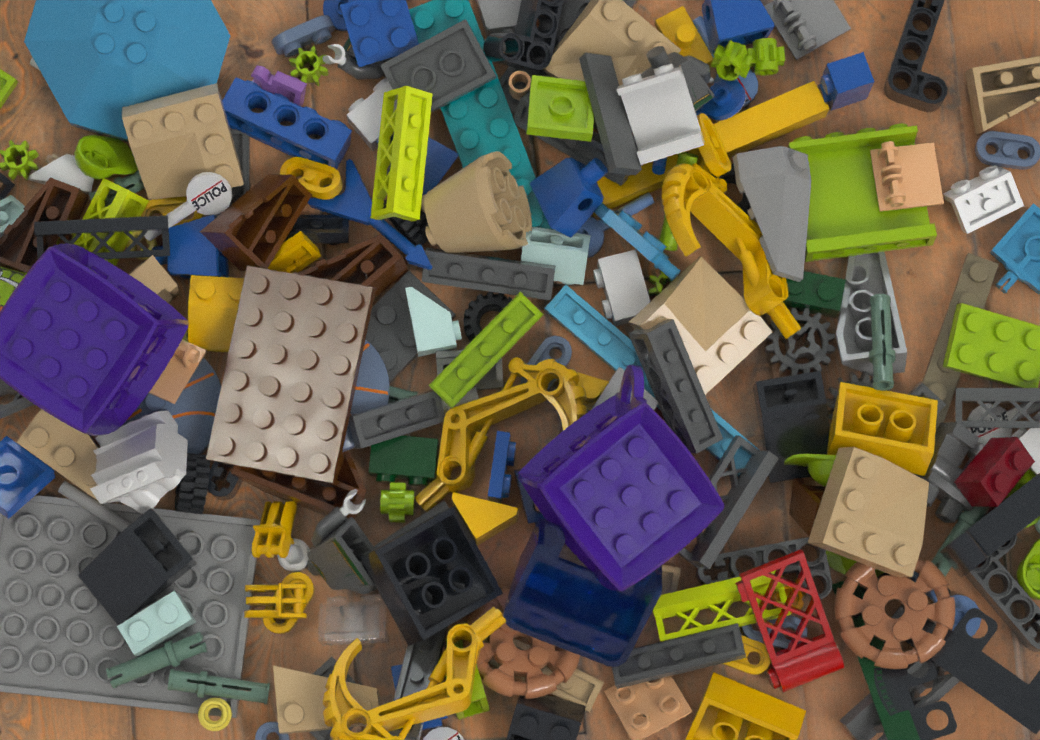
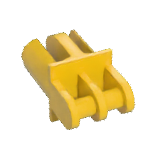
M265 501L260 524L253 525L255 536L252 543V555L254 558H259L261 554H265L267 558H273L274 555H279L280 558L288 556L290 545L295 544L291 537V532L297 512V503L286 501L284 505L282 501H274L273 503Z
M307 584L245 585V592H276V596L246 597V605L276 606V610L244 611V618H307V614L303 613V604H307V599H304V589H307ZM284 589H294V598H284ZM284 604H293V613H284Z

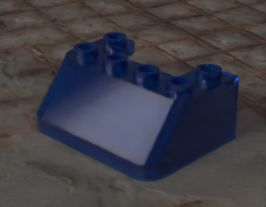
M539 517L516 568L504 607L505 623L515 631L606 666L616 667L624 664L629 658L662 594V565L624 591L610 590L596 579L594 572L590 569L558 557L565 543V533L559 525Z

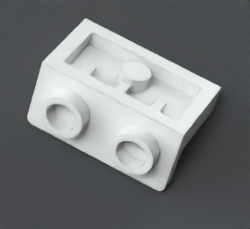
M996 165L989 166L979 172L980 176L972 180L958 181L951 186V190L943 194L945 200L952 204L964 233L968 234L1024 206L1011 171Z

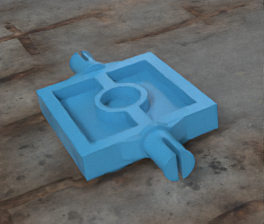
M603 203L594 211L603 220L605 225L608 224L650 262L654 263V268L662 271L671 281L679 275L681 270L674 266L668 260L670 257L663 252L666 246L646 231L642 234L639 231L642 225L630 214L623 210L618 214Z
M1034 203L990 251V254L1000 261L1008 271L995 284L1000 289L1008 280V283L1001 290L1005 294L1017 280L1028 285L1038 295L1040 294V208Z

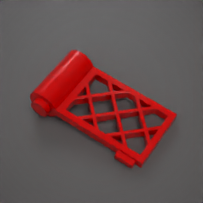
M801 549L739 574L741 581L735 584L742 602L749 601L770 660L771 669L766 672L773 689L780 688L781 692L784 693L844 669L842 656L834 641L804 552ZM799 562L801 571L795 582L781 577L787 565ZM762 575L772 579L764 595L753 591L750 580ZM804 579H805V582H806L807 587L802 586V583H803ZM778 582L793 587L785 603L771 598ZM799 590L810 594L811 601L806 611L792 606ZM756 598L761 600L759 605L757 603ZM768 603L782 608L775 624L764 620L762 617ZM814 609L816 611L817 616L812 615ZM789 611L802 616L795 632L781 627ZM809 619L821 625L823 634L811 639L802 635ZM766 627L772 629L770 634L768 633ZM778 632L792 637L786 649L775 653L772 644Z

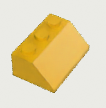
M191 275L188 301V343L206 351L229 352L244 278Z
M840 382L829 432L827 455H837L839 448L856 447L884 458L912 474L925 476L934 454L938 400L887 390L880 391L871 387Z
M713 672L685 740H797L806 710Z

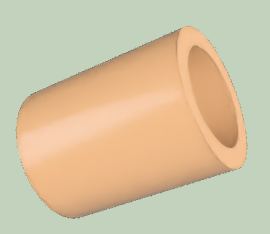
M515 71L510 75L509 93L514 99L520 100L530 90L531 78L529 74L524 71ZM517 82H524L527 86L524 89H516L513 85Z

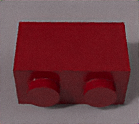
M1018 437L991 438L954 483L972 507H998L1035 461Z

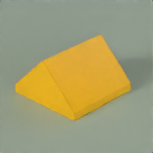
M453 492V506H456L477 546L517 522L518 508Z

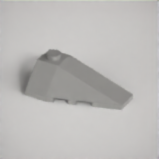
M784 146L738 153L733 156L736 184L740 193H746L751 206L747 210L750 219L757 220L762 233L759 241L772 273L800 282L803 280L811 193L808 154Z
M885 252L849 256L836 331L841 363L860 372L866 371L870 376H873V364L869 361V352L872 350L870 297L875 294H886L891 297L892 349L895 351L896 360L892 363L893 374L905 372L907 348Z

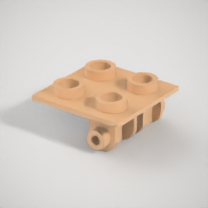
M889 141L881 144L882 149L870 150L879 212L944 204L934 142L895 147L894 142Z
M181 340L165 370L149 393L175 404L207 351Z
M672 676L619 689L614 685L604 691L626 729L630 740H643L693 712Z

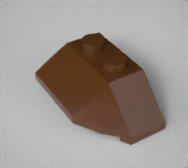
M349 451L342 452L336 484L235 465L231 471L232 475L265 493L286 501H294L297 505L324 516L337 506L341 508L347 494L351 490H358L350 499L355 505L362 503L367 492ZM349 513L347 515V518L353 517L355 520L357 514Z

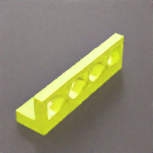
M409 86L384 92L370 217L372 219L382 220L397 217L411 222L420 220L432 93ZM397 100V108L394 111V102ZM393 132H394V137H393V140H392V142H391V144H390L391 136H392V134H393ZM390 165V171L387 175V169ZM387 196L386 208L383 209L384 199Z
M103 178L82 220L141 217L149 200ZM110 189L116 191L117 194L111 205L105 207V199ZM117 232L106 243L116 252H123L130 238L124 232ZM97 233L102 240L109 234ZM82 234L74 244L93 252L100 242L91 234ZM103 246L97 253L110 251ZM104 259L115 266L119 259Z
M762 575L750 580L753 591L764 595L772 579ZM731 578L650 597L660 642L737 623L739 627L756 623L751 606L742 617L735 618L727 613L733 602L742 601L735 584L741 581V578ZM778 582L773 593L779 592L781 602L785 603L787 596L784 584ZM756 598L757 603H758V605H759V603L761 602V600L758 599V598ZM709 608L718 614L712 624L702 625L694 620L699 611ZM782 608L765 609L762 614L763 619L767 621L778 618ZM677 616L686 621L680 631L669 634L665 633L663 619Z

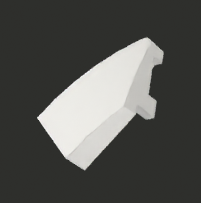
M70 154L61 156L35 171L28 178L30 181L45 184L51 177L80 188L85 194L91 192L94 178L83 174L76 165L75 156Z

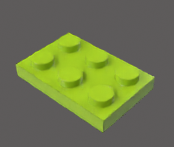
M957 304L943 367L1014 388H1038L1040 381V326L967 304Z

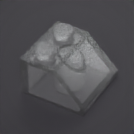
M380 595L360 596L359 602H347V597L343 596L328 597L327 603L319 604L318 641L323 646L350 645L356 638L359 639L361 644L389 643L388 608L384 600H380Z

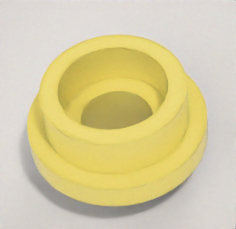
M214 697L205 700L198 711L199 722L210 731L223 730L229 725L232 718L230 705L221 698ZM214 708H218L221 711V718L217 721H212L209 716L210 711Z

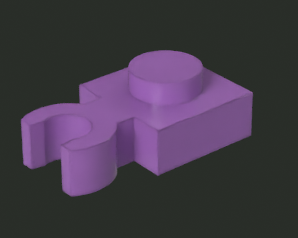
M256 66L251 74V77L254 78L253 82L257 83L261 89L272 94H281L288 98L290 102L302 107L307 83L280 71H277L274 76L265 67Z

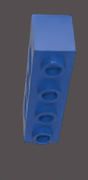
M236 77L222 100L230 128L241 131L249 137L290 156L306 158L337 169L351 144L352 130L344 123L322 117L310 107L298 106L281 94H272L263 90L253 81H244ZM260 108L264 111L261 113L252 112L251 109ZM289 121L292 125L283 126L280 122ZM312 134H317V135L321 136L322 138H320V139H311V138L308 137V136H310V135H312Z

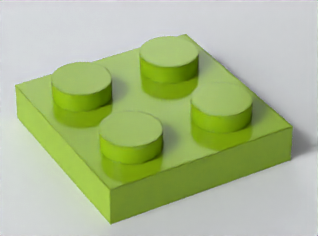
M532 75L526 135L591 142L594 113L585 81Z

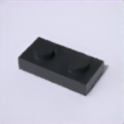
M300 215L284 242L302 231L314 244L326 243L337 245L349 243L350 220L336 215Z

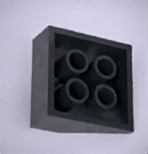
M456 506L434 515L360 557L408 646L424 641L503 594Z

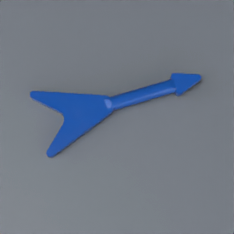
M351 159L346 161V188L344 193L328 200L309 199L308 204L311 208L365 225H371L407 255L406 260L409 264L427 270L433 268L421 244L417 246L412 244L384 219L375 220L370 218L372 199Z

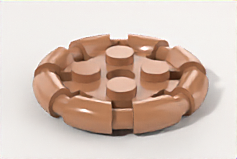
M918 558L914 570L919 573L916 582L906 577H896L890 574L889 576L886 575L877 579L875 568L856 562L845 573L844 577L846 579L842 587L837 588L834 601L835 621H839L842 629L840 635L849 649L861 659L864 656L875 662L874 666L886 669H906L909 664L918 661L922 664L936 655L946 643L944 638L948 630L953 629L956 614L954 597H950L947 588L950 584L944 574L928 559L925 562ZM858 585L867 589L863 599L853 595ZM934 591L938 602L928 605V598L925 593ZM893 600L899 601L904 607V614L900 618H890L885 612V605ZM862 614L865 625L855 628L852 617ZM927 620L936 624L932 634L922 630ZM873 637L885 642L882 650L870 645ZM911 639L914 649L903 652L899 642Z
M519 585L501 588L503 594L469 613L465 622L471 625L492 607L499 609L502 616L506 619V623L489 635L488 643L483 642L484 646L480 649L477 667L480 676L483 678L482 683L491 690L512 698V695L524 696V699L546 696L556 691V686L561 682L566 683L578 666L581 653L578 652V644L581 643L578 624L572 613H567L561 606L562 601L554 595L549 597L534 589H520ZM519 602L530 603V611L518 610ZM550 614L557 621L552 627L550 620L547 618ZM518 636L525 637L530 642V648L527 650L516 648L513 644V639ZM463 640V648L471 644L469 641ZM555 643L564 644L565 650L554 651ZM494 658L500 667L493 670L487 663ZM546 665L552 671L549 676L541 671ZM514 676L525 677V682L514 681Z

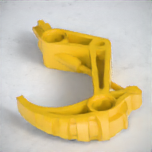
M682 163L674 166L667 173L662 184V204L670 230L684 255L687 257L701 247L691 226V212L741 261L744 299L749 309L756 315L768 313L785 339L801 329L800 325L783 302L788 297L786 278L772 273L759 241L762 236L759 225L754 220H751L750 216L724 194L727 191L726 181L719 177H713L696 163L693 165Z
M513 358L508 365L512 373L502 391L453 407L446 412L443 422L438 467L435 472L438 477L415 497L416 502L428 512L450 491L457 493L458 491L466 490L472 485L475 478V461L488 439L486 434L491 425L547 400L557 410L563 430L585 415L587 407L583 403L587 397L585 388L577 386L580 380L578 373L574 369H567L554 359L543 360L537 365H528L521 358ZM516 377L527 379L526 383L512 387ZM558 378L560 380L558 388L548 392L550 381ZM461 466V475L457 479L451 480L452 470Z
M492 607L471 625L467 623L457 624L449 630L447 648L429 677L430 683L426 689L368 711L351 696L346 686L349 666L354 657L362 650V644L356 638L336 661L334 670L329 675L325 686L327 691L323 695V705L326 709L323 711V717L326 726L333 727L330 733L332 740H404L412 725L468 709L472 699L476 664L480 649L484 646L482 641L506 623V619L502 616L500 610ZM459 640H467L471 643L468 647L462 649L454 645ZM446 674H447V679H446V681L443 682V683H441V682L443 681L444 677H445ZM354 723L366 725V728L361 732L355 733L349 730L350 726ZM403 728L398 737L388 733L389 731Z

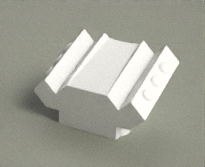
M157 411L150 415H144L138 420L130 421L126 425L121 426L115 432L95 437L100 448L93 450L96 454L97 463L96 471L91 476L97 483V486L90 488L100 504L121 502L143 515L150 508L153 509L159 500L168 491L174 489L186 475L188 440L178 434V424L169 411Z

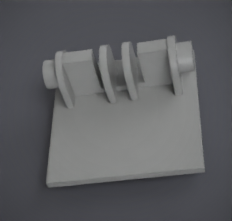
M774 0L764 6L796 60L851 30L834 0Z

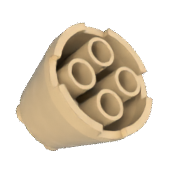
M498 151L485 154L428 191L427 194L422 195L421 208L426 214L429 225L426 227V236L431 245L438 244L446 253L513 250L528 244L526 232L532 231L529 202L523 185L518 186L515 178L511 175L509 169H512V163L504 154Z

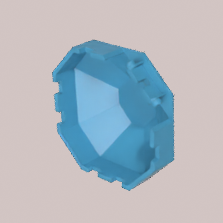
M36 0L24 42L71 126L129 143L122 120V107L217 83L231 35L211 0Z

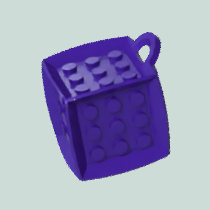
M75 244L54 245L49 247L31 267L0 311V379L27 400L76 430L94 436L110 434L118 430L126 422L155 385L178 348L189 323L185 317L155 292L110 262Z
M628 365L625 369L620 392L599 404L563 430L518 472V479L558 536L604 587L615 591L626 590L659 568L697 537L724 510L722 499L693 455L663 419L647 404V400L643 398V370L641 366Z

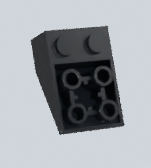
M821 371L756 381L753 386V393L764 451H770L779 458L768 475L769 482L776 483L793 480L794 478L812 477L807 466L785 465L784 461L796 454L827 455L830 427Z
M150 508L124 529L78 576L117 625H120L195 566L197 562L160 516Z
M551 695L534 699H524V696H519L506 740H576L586 706Z

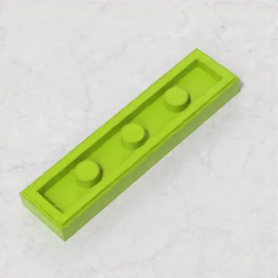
M519 292L428 386L452 409L544 314Z

